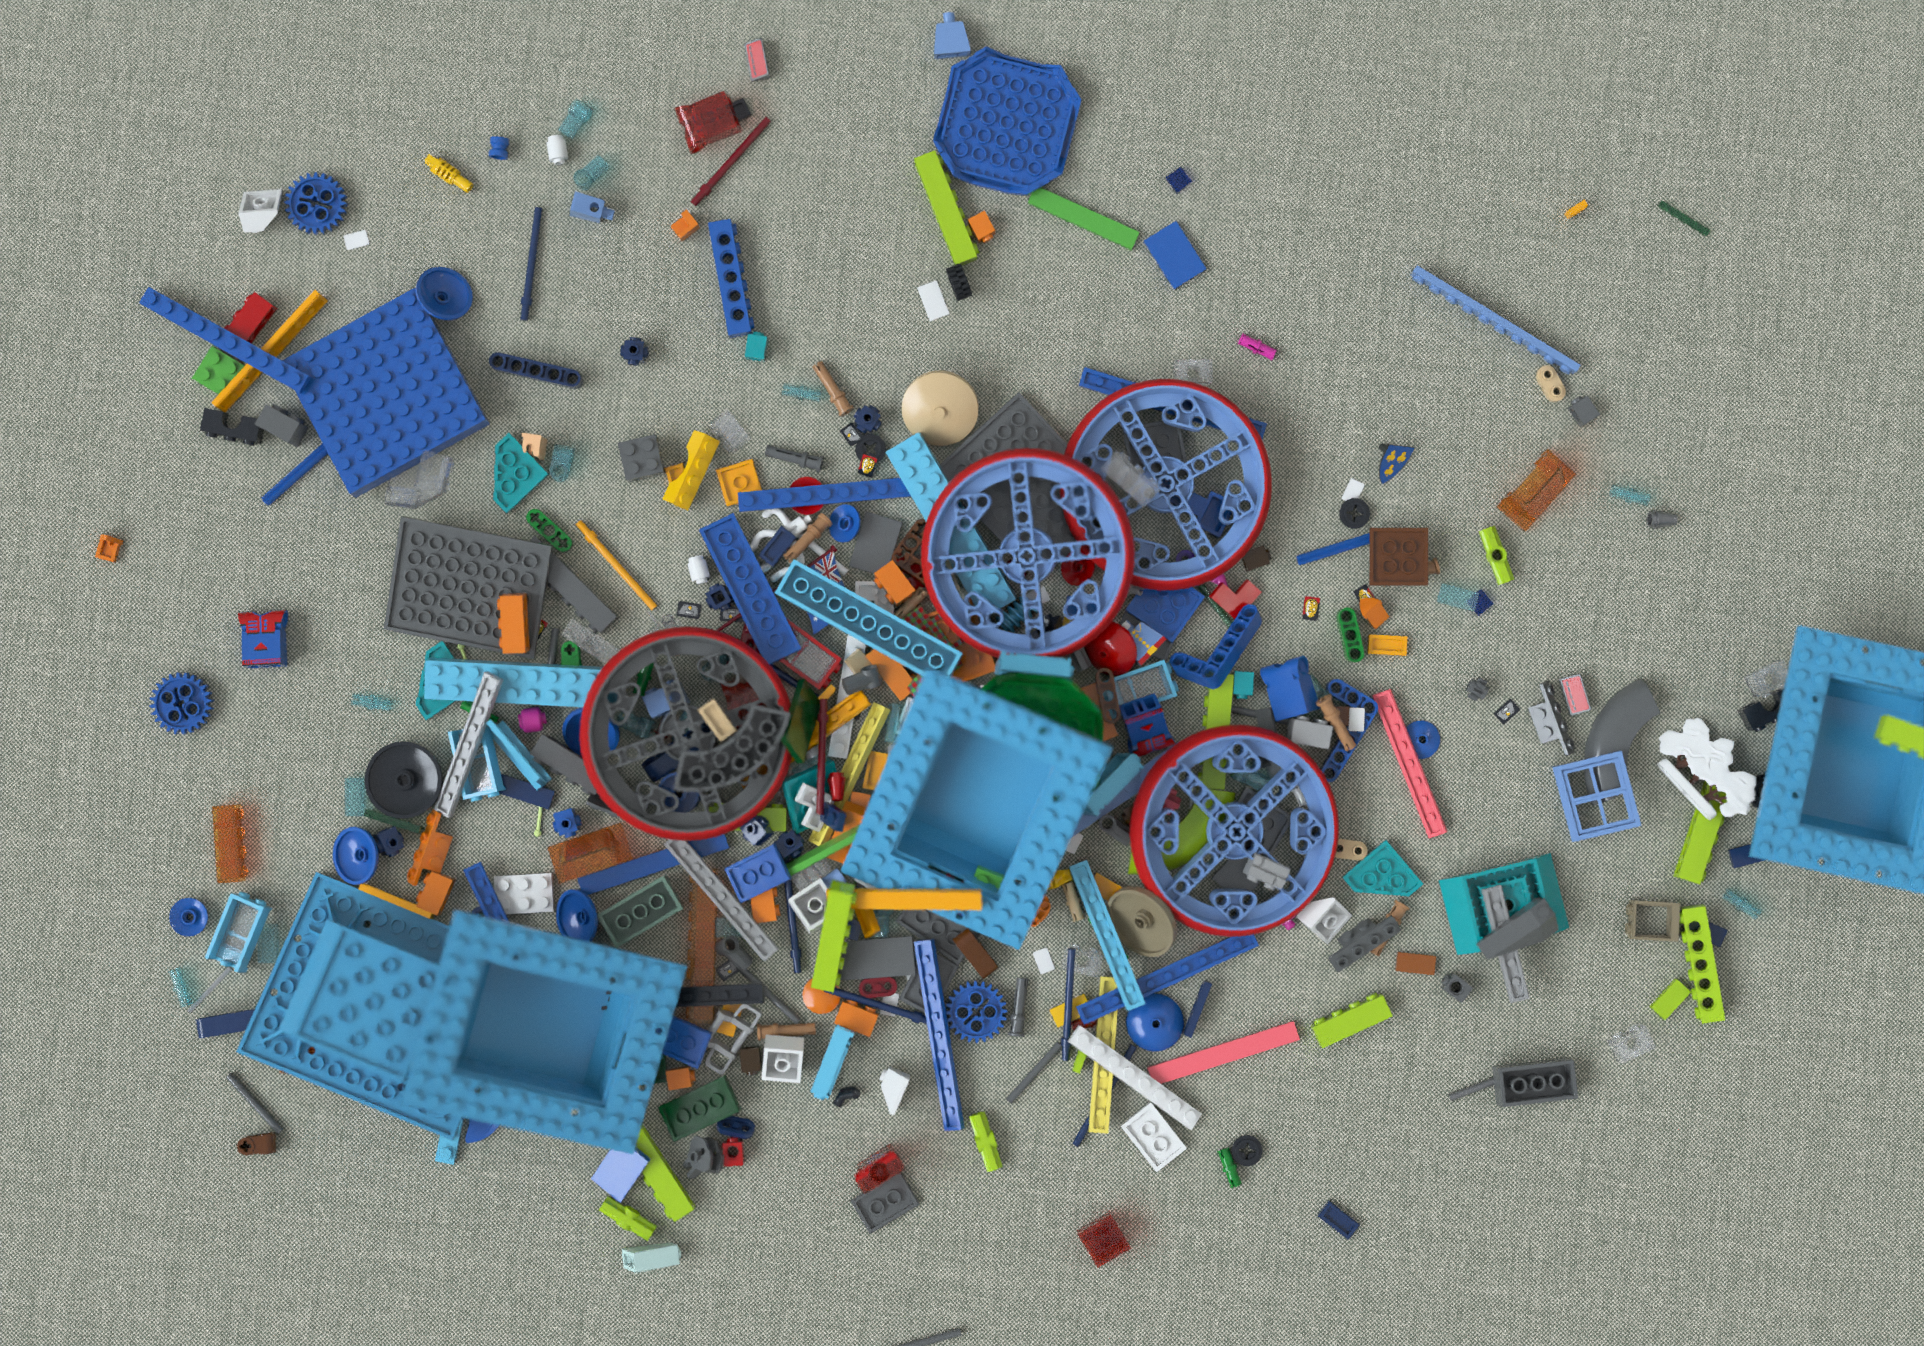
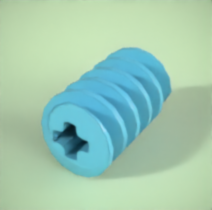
M1022 596L1018 597L1020 603L1013 602L1014 608L1007 607L1009 613L1002 611L1005 618L1000 626L1004 631L1008 632L1009 630L1014 633V625L1020 628L1019 621L1021 620L1025 623ZM1032 608L1029 610L1030 618L1033 617L1031 611L1038 613L1036 609ZM996 616L995 619L997 622H999L1000 617Z

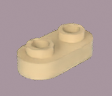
M1549 365L1539 368L1536 373V379L1546 398L1551 402L1562 400L1566 394V389L1556 370ZM1545 372H1549V373H1550V377H1549V378H1546V377L1544 376V373H1545ZM1554 388L1559 390L1558 395L1554 394Z
M1338 839V845L1342 846V850L1336 852V858L1362 860L1366 857L1367 847L1363 842ZM1359 847L1361 849V853L1356 854L1355 848Z

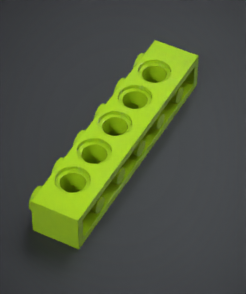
M1698 904L1680 907L1679 924H1683L1684 927L1681 937L1682 942L1687 944V950L1684 951L1686 962H1690L1691 969H1688L1689 981H1693L1694 988H1691L1692 999L1697 1001V1007H1694L1696 1019H1700L1702 1024L1725 1021L1706 906ZM1693 921L1699 922V928L1695 931L1689 929V924ZM1696 940H1700L1703 943L1702 947L1698 950L1692 948V944ZM1699 959H1703L1706 961V965L1703 968H1697L1696 962ZM1707 978L1709 985L1707 987H1700L1699 981ZM1704 998H1712V1004L1710 1006L1702 1005Z

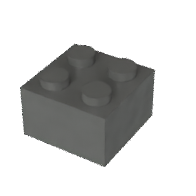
M266 404L255 425L298 447L309 427L304 425L305 421L291 413L287 416L289 412L275 404L272 407Z
M655 434L618 443L627 482L666 474L658 437Z

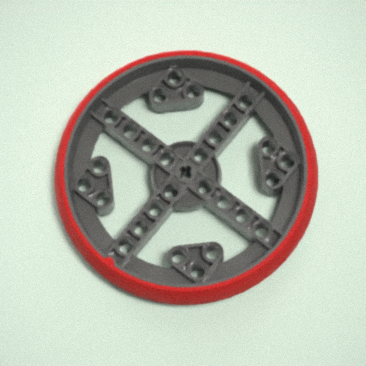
M674 627L647 634L631 642L615 654L601 669L587 694L580 721V746L587 774L595 790L608 807L621 819L633 827L657 837L683 841L703 840L731 832L759 814L774 798L787 775L792 755L780 740L774 751L762 763L767 766V773L759 775L756 769L749 774L747 781H737L739 784L747 786L737 796L724 804L720 801L717 789H713L709 794L698 791L705 811L674 812L673 810L679 804L678 797L674 793L649 781H641L636 788L637 794L633 792L621 778L616 768L664 751L668 756L679 761L681 750L689 751L691 747L695 746L700 751L712 749L716 743L717 736L712 729L708 733H704L701 730L702 723L706 722L698 711L701 707L687 705L671 656H704L697 662L698 671L729 687L735 686L739 682V674L745 678L757 694L759 700L724 712L730 718V722L734 727L742 725L745 721L740 720L738 717V712L741 709H746L749 713L751 705L757 706L759 703H765L767 708L789 712L791 703L774 669L759 653L741 640L728 634L702 627ZM661 654L666 655L668 658V663L664 666L657 663V657ZM721 654L729 656L730 661L727 665L720 664L719 656ZM703 660H708L711 663L709 671L701 670L700 664ZM654 662L670 711L660 723L659 734L610 751L608 741L610 718L617 725L624 724L628 720L640 695L639 686L636 683L627 682L641 669ZM728 672L735 674L736 680L734 683L726 682L725 675ZM666 673H672L674 675V682L666 684L663 681V676ZM633 685L637 688V694L634 697H629L626 694L628 686ZM673 691H677L681 695L680 700L676 703L672 702L669 698ZM610 692L618 694L619 699L616 703H610L607 700ZM618 710L625 713V719L621 722L614 719V713ZM678 710L686 711L687 718L684 721H679L676 718ZM686 728H689V731L693 730L690 739H687V737L683 738L682 736ZM669 734L675 738L674 744L670 746L664 743V737ZM648 741H654L657 747L655 751L648 752L645 749V744ZM630 747L636 748L638 751L637 757L629 758L626 754L627 750ZM609 755H618L619 762L616 765L610 764L608 762ZM647 784L650 786L651 791L648 795H642L639 792L641 785ZM668 796H672L676 800L675 805L672 807H667L664 804V800ZM711 802H716L719 805V809L714 813L708 810V805ZM649 803L656 804V812L648 813L646 805Z

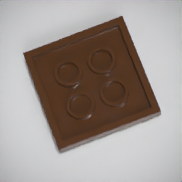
M1370 528L1369 586H1428V528Z

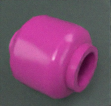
M539 707L524 708L521 710V714H518L519 727L525 733L542 731L543 724H547L545 712L541 713Z

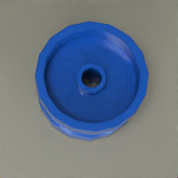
M677 772L668 774L661 780L659 787L674 793L678 797V807L673 811L684 813L692 811L701 800L699 792L684 791L682 796H678L677 790H674ZM668 796L664 800V804L667 807L674 806L676 802L672 796Z

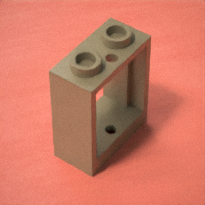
M1629 900V904L1626 905L1628 923L1625 924V934L1627 938L1678 942L1680 903ZM1637 905L1667 907L1666 935L1635 934Z

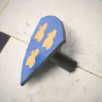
M1385 443L1379 445V449L1384 453L1379 465L1381 484L1390 480L1403 468L1410 458L1414 447L1392 444L1387 446Z

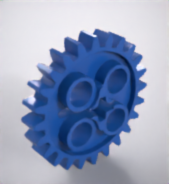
M317 172L314 173V177L307 173V179L299 176L301 182L298 183L294 180L295 187H288L292 191L291 194H285L289 198V200L284 201L289 206L285 211L291 213L288 219L294 220L292 224L294 226L299 225L298 229L300 231L305 229L307 234H310L312 230L315 235H318L319 230L325 234L326 228L332 232V225L334 224L339 227L337 220H344L340 215L347 214L343 207L348 206L343 201L347 196L341 194L344 192V189L339 187L340 183L338 181L333 182V177L330 176L327 179L325 173H322L321 177ZM309 188H313L312 195L306 196V191ZM331 193V199L324 201L325 195ZM304 198L314 203L320 202L322 205L332 206V209H327L320 205L313 206L310 202L300 201V199ZM308 206L307 213L301 214V208ZM326 211V217L319 219V214Z
M177 672L176 678L173 674H169V680L162 678L164 684H156L159 689L152 690L156 696L150 697L154 704L149 707L155 708V711L151 713V715L158 716L155 722L162 721L160 728L167 726V732H171L174 729V734H179L180 730L182 734H187V729L190 733H194V727L201 729L200 722L207 724L204 718L211 717L208 710H213L214 708L209 706V703L214 702V700L208 699L212 692L205 691L209 686L201 685L203 679L196 681L197 675L190 677L189 673H184L182 676L180 672ZM187 686L191 689V693L188 696L184 694V689ZM168 693H171L173 696V699L170 703L166 701V695ZM181 700H184L185 703L180 707L179 703H181ZM193 704L197 706L195 714H192L190 710ZM175 711H178L179 713V719L177 721H175L172 716Z
M974 980V985L972 986L967 981V987L965 988L960 984V991L953 990L955 997L950 995L948 997L952 1003H946V1006L950 1008V1010H946V1014L950 1015L947 1018V1022L952 1021L949 1028H956L954 1035L961 1033V1040L967 1036L969 1043L972 1038H975L976 1043H978L979 1038L986 1042V1036L993 1039L992 1032L999 1034L997 1027L1003 1028L1004 1025L1001 1023V1020H1007L1002 1015L1007 1012V1009L1002 1008V1006L1006 1005V1002H1000L1003 994L997 996L998 988L992 991V984L990 983L985 987L984 981L981 982V985H978L977 981ZM979 993L982 998L980 1002L974 1003L970 999L971 995ZM985 999H988L989 1001L980 1009V1015L975 1014L967 1024H964V1021L972 1015V1008L977 1009ZM992 1006L995 1009V1014L987 1016L984 1013L985 1008ZM960 1007L967 1008L968 1014L965 1017H960L957 1014V1010ZM978 1020L982 1023V1027L979 1030H974L971 1027V1023Z

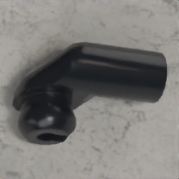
M854 1086L842 1088L833 1104L841 1108L846 1099H858L861 1094L860 1090Z

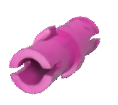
M1242 333L1237 343L1252 350L1253 354L1258 353L1271 361L1277 349L1262 343V340H1256Z

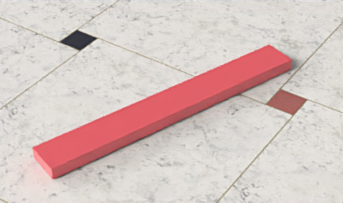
M1388 689L1373 695V700L1378 704L1379 715L1428 838L1430 839L1448 832L1392 690Z
M1294 1021L1158 1063L1147 1067L1150 1077L1162 1084L1300 1040Z

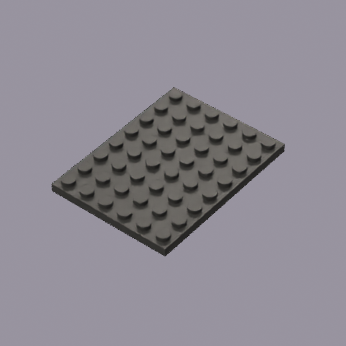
M1018 392L950 454L940 466L950 482L969 465L994 453L1011 449L1037 448L1064 454L1068 444L1023 395ZM1021 472L1015 474V482L1021 484L1024 481V475ZM1029 476L1034 527L1044 531L1054 544L1076 542L1066 522L1062 506L1051 497L1052 488L1060 483L1046 478ZM1010 479L997 482L980 492L987 493L992 498L991 507L980 520L1001 543L1011 531L1015 530ZM1057 488L1055 496L1061 499L1060 488ZM1019 492L1016 495L1018 502L1024 503L1026 501L1025 493ZM980 496L978 498L979 506L985 507L988 504L986 497ZM961 498L968 506V501L965 498ZM1021 511L1018 518L1021 522H1027L1029 516L1025 511ZM1095 518L1093 520V524L1095 527L1098 528L1100 526V523L1098 519ZM1023 531L1020 537L1022 541L1028 542L1031 535L1028 531ZM1064 546L1061 549V554L1064 557L1072 552L1068 546ZM1048 548L1043 549V558L1050 559L1052 551ZM1025 550L1023 558H1026L1027 561H1030V558L1033 557V555L1029 554L1028 550ZM1027 570L1034 578V572L1032 570Z
M401 516L384 630L503 653L502 648L499 646V638L502 637L501 629L498 627V619L501 616L500 610L497 609V600L500 599L499 596L502 594L527 593L530 651L527 653L508 654L534 659L553 545Z

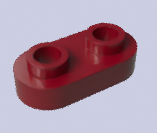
M893 977L864 979L859 985L860 994L867 998L891 996L897 990V982ZM889 982L892 987L890 989H886L884 987V984ZM867 984H870L872 986L871 991H867L865 989V986Z

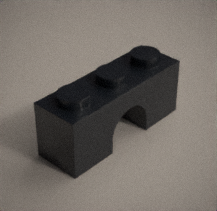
M204 408L200 431L205 432V436L216 439L217 435L224 436V440L236 442V439L243 440V444L254 446L255 443L261 444L264 429L255 425L257 418L242 416L239 426L230 429L227 424V413Z
M1784 686L1771 693L1775 701L1772 710H1765L1760 701L1752 702L1737 710L1748 731L1754 730L1758 732L1766 728L1765 724L1777 722Z

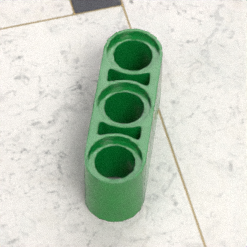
M1343 608L1336 615L1343 652L1348 662L1356 663L1364 657V648L1357 617L1353 609ZM1344 611L1350 614L1351 618L1348 622L1342 620L1341 615ZM1348 630L1353 631L1355 634L1352 641L1346 638ZM1352 649H1356L1359 652L1357 659L1351 658L1350 651Z

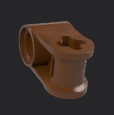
M275 1133L246 1136L238 1141L237 1150L242 1155L276 1153ZM244 1143L251 1144V1147H244Z

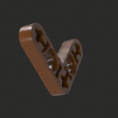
M919 519L894 550L892 560L900 570L926 587L924 577L921 578L923 575L922 569L919 573H913L910 569L914 564H918L922 568L921 560L914 556L922 545L924 530L921 531L918 537L919 526L926 525L925 519ZM909 539H914L917 541V545L910 548L906 545V542ZM905 549L907 552L904 554V561L900 560L898 562L896 556H901Z

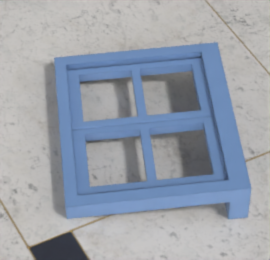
M1622 750L1552 766L1572 842L1641 826ZM1614 762L1621 787L1599 792L1593 767ZM1589 769L1595 793L1574 798L1567 774ZM1623 794L1629 819L1607 824L1601 799ZM1597 800L1603 825L1582 829L1576 805Z

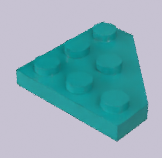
M511 433L506 434L495 445L494 465L495 486L493 500L508 514L549 475L528 451L526 453L523 452L522 445Z
M444 641L427 650L425 654V660L428 658L455 659ZM424 663L415 705L424 719L429 720L456 702V700L424 699Z
M831 759L826 761L825 793L830 791L827 782L828 774L837 772L835 762ZM818 765L785 778L782 783L792 828L796 834L809 829L801 824L809 807L795 801V798L803 783L817 789Z
M1387 840L1380 843L1364 859L1342 876V879L1354 892L1410 896L1423 885L1422 881Z

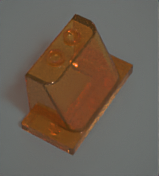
M1548 449L1534 463L1535 469L1514 493L1508 492L1496 506L1524 532L1530 528L1576 475L1575 472Z
M621 823L547 847L559 884L633 859Z

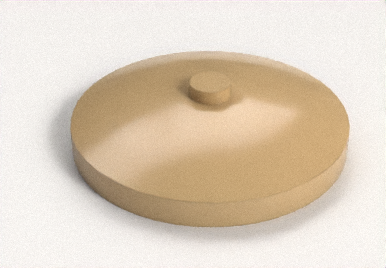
M937 370L920 375L908 386L902 401V416L905 425L913 435L920 432L927 444L946 446L961 441L972 431L978 417L979 404L974 389L964 378L949 371Z

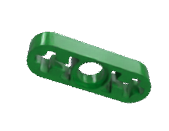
M532 509L527 513V522L557 550L568 552L572 549V539L542 511ZM539 513L540 515L538 518L542 522H544L546 519L547 522H545L542 526L536 521L532 523V514L537 515ZM548 525H552L555 528V533L552 536H547L544 532ZM559 532L561 533L559 537L562 540H568L567 548H560L561 543L557 539H555L558 536Z

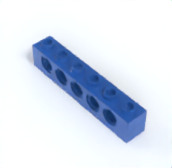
M731 219L709 222L708 227L728 336L734 338L752 334V329L755 328L753 317H749L748 310H751L750 299H746L745 291H748L747 282L742 280L741 273L745 271L743 261H739L738 254H741L739 242L736 243L734 236L738 235L736 223L732 224ZM723 237L730 238V242L727 245H722L720 241ZM728 255L734 257L733 262L730 264L724 263V258ZM730 274L737 275V280L730 283L727 281V277ZM733 293L741 295L738 301L730 299ZM738 311L744 313V317L741 320L734 319V314Z

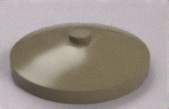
M1127 886L1119 889L1110 898L1107 904L1108 913L1120 942L1127 948L1143 956L1157 957L1166 953L1173 946L1177 937L1176 922L1168 906L1157 895L1141 887Z

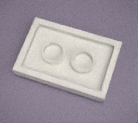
M552 873L494 876V890L506 914L554 911Z
M1151 1102L1120 1125L1156 1172L1187 1149Z

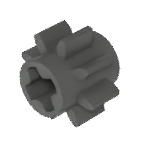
M1478 677L1477 680L1472 678L1465 691L1469 692L1467 697L1474 701H1477L1478 698L1483 700L1489 691V687L1486 686L1488 681L1481 677Z

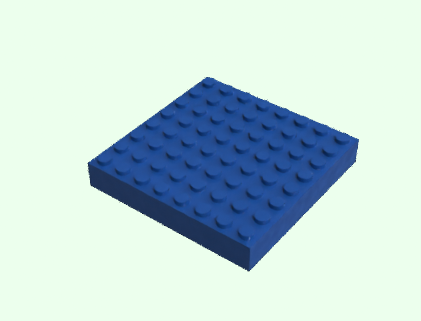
M415 288L282 360L311 377L302 394L297 391L295 392L349 494L355 498L490 425L433 316L427 313L418 302Z

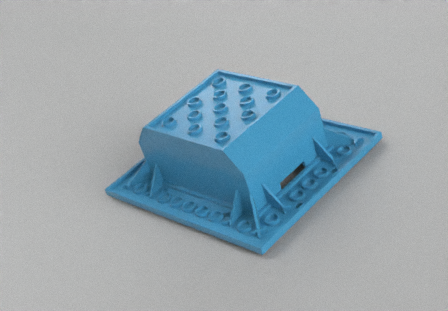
M1800 625L1797 626L1749 856L1924 894V759L1917 757V753L1912 751L1910 753L1899 751V747L1893 744L1891 747L1879 743V739L1874 738L1881 715H1889L1924 728V666L1920 664L1921 659H1924L1923 652ZM1864 646L1867 647V653L1862 651ZM1820 858L1823 859L1822 865H1819L1818 860ZM1877 871L1881 872L1879 878L1876 876Z
M927 667L840 872L878 889H981L982 910L929 911L1020 950L1112 747L947 674ZM988 703L991 707L986 708L984 704ZM1039 728H1045L1046 732H1041ZM925 739H930L931 743H926ZM1053 795H1058L1060 799H1054ZM892 823L895 827H890L889 824ZM928 865H931L942 871L952 874L958 878H961L964 880V882L962 883L951 877L941 874L935 870H932L928 868ZM978 865L1004 875L999 889L995 885L982 882L974 876ZM1015 879H1020L1022 882L1018 883ZM960 912L963 914V916L960 917L957 915V913Z
M316 872L236 1052L453 1140L463 1117L401 1104L403 1091L399 1090L401 1083L406 1084L450 926ZM366 921L371 922V926L369 928L365 927ZM297 935H301L302 940L300 942L296 941ZM444 978L442 983L447 984L450 979ZM273 989H277L278 994L276 996L272 995ZM427 1036L426 1040L432 1041L433 1036ZM311 1047H314L316 1050L314 1054L309 1052Z
M454 910L404 1087L401 1104L633 1154L687 966ZM444 978L450 979L447 984L442 983V980ZM602 1006H608L607 1010H601ZM660 1027L662 1028V1031L660 1033H656V1028ZM625 1031H626V1035H625V1038H624V1042H623V1045H622V1049H621V1052H620V1056H619V1059H618V1063H617V1066H616V1068H615L616 1061H617V1058H618V1054H619V1051H620V1047H621V1044H622V1040H623V1037H624V1033H625ZM433 1036V1040L429 1042L426 1040V1037ZM641 1084L646 1085L645 1089L643 1090L639 1089V1086ZM480 1087L482 1090L481 1092L476 1093L474 1092V1089ZM573 1109L578 1110L577 1114H571V1111Z

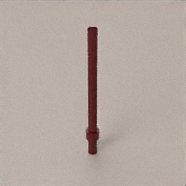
M767 117L759 123L706 184L703 183L699 188L700 191L690 201L695 207L705 196L707 197L712 192L711 189L771 123Z
M820 699V711L817 714L819 741L816 815H824L827 723L829 722V714H827L828 699Z

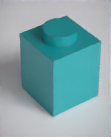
M753 332V334H748L745 358L747 360L765 362L768 338L764 336V333Z
M1233 671L1232 695H1236L1237 699H1248V696L1253 695L1254 672Z

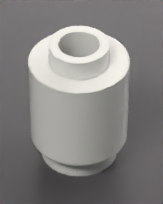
M562 135L548 137L549 161L554 162V165L564 164L568 160L566 140L563 139Z
M703 555L689 558L687 565L692 582L696 581V584L708 582L707 578H710V573Z

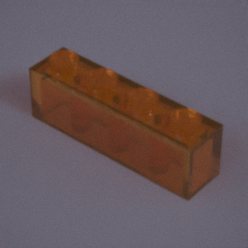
M240 804L212 806L217 883L245 881L248 870L247 866H244L246 848L243 847L245 829L242 827L241 821L244 818L243 808H241Z

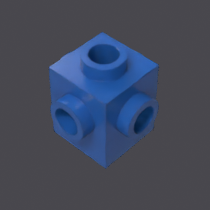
M574 808L553 813L555 819L553 828L555 833H559V836L565 835V838L577 835L576 831L581 830L582 821L580 815H576Z

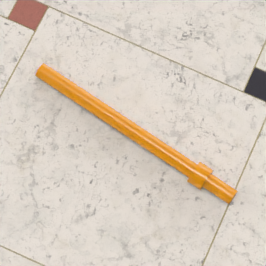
M582 520L576 523V526L585 535L584 538L588 543H592L644 603L651 610H654L657 607L656 603L599 541L598 535L593 530L591 531Z

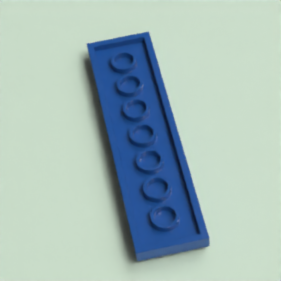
M734 513L699 529L761 656L771 665L800 651L801 647Z

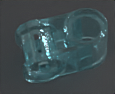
M560 444L554 445L549 473L555 481L564 482L568 479L575 454L574 447ZM561 468L564 473L559 474L558 477L555 471H559Z

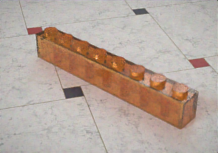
M711 868L718 876V868ZM690 876L689 881L693 883V891L689 892V903H692V910H689L688 920L692 922V930H688V941H691V949H688L687 959L691 961V968L687 969V980H690V986L715 985L717 906ZM715 1005L686 1007V1018H689L690 1023L712 1024L714 1022Z

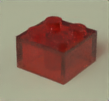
M1110 1211L1077 1230L1079 1238L1097 1268L1131 1249L1128 1240Z

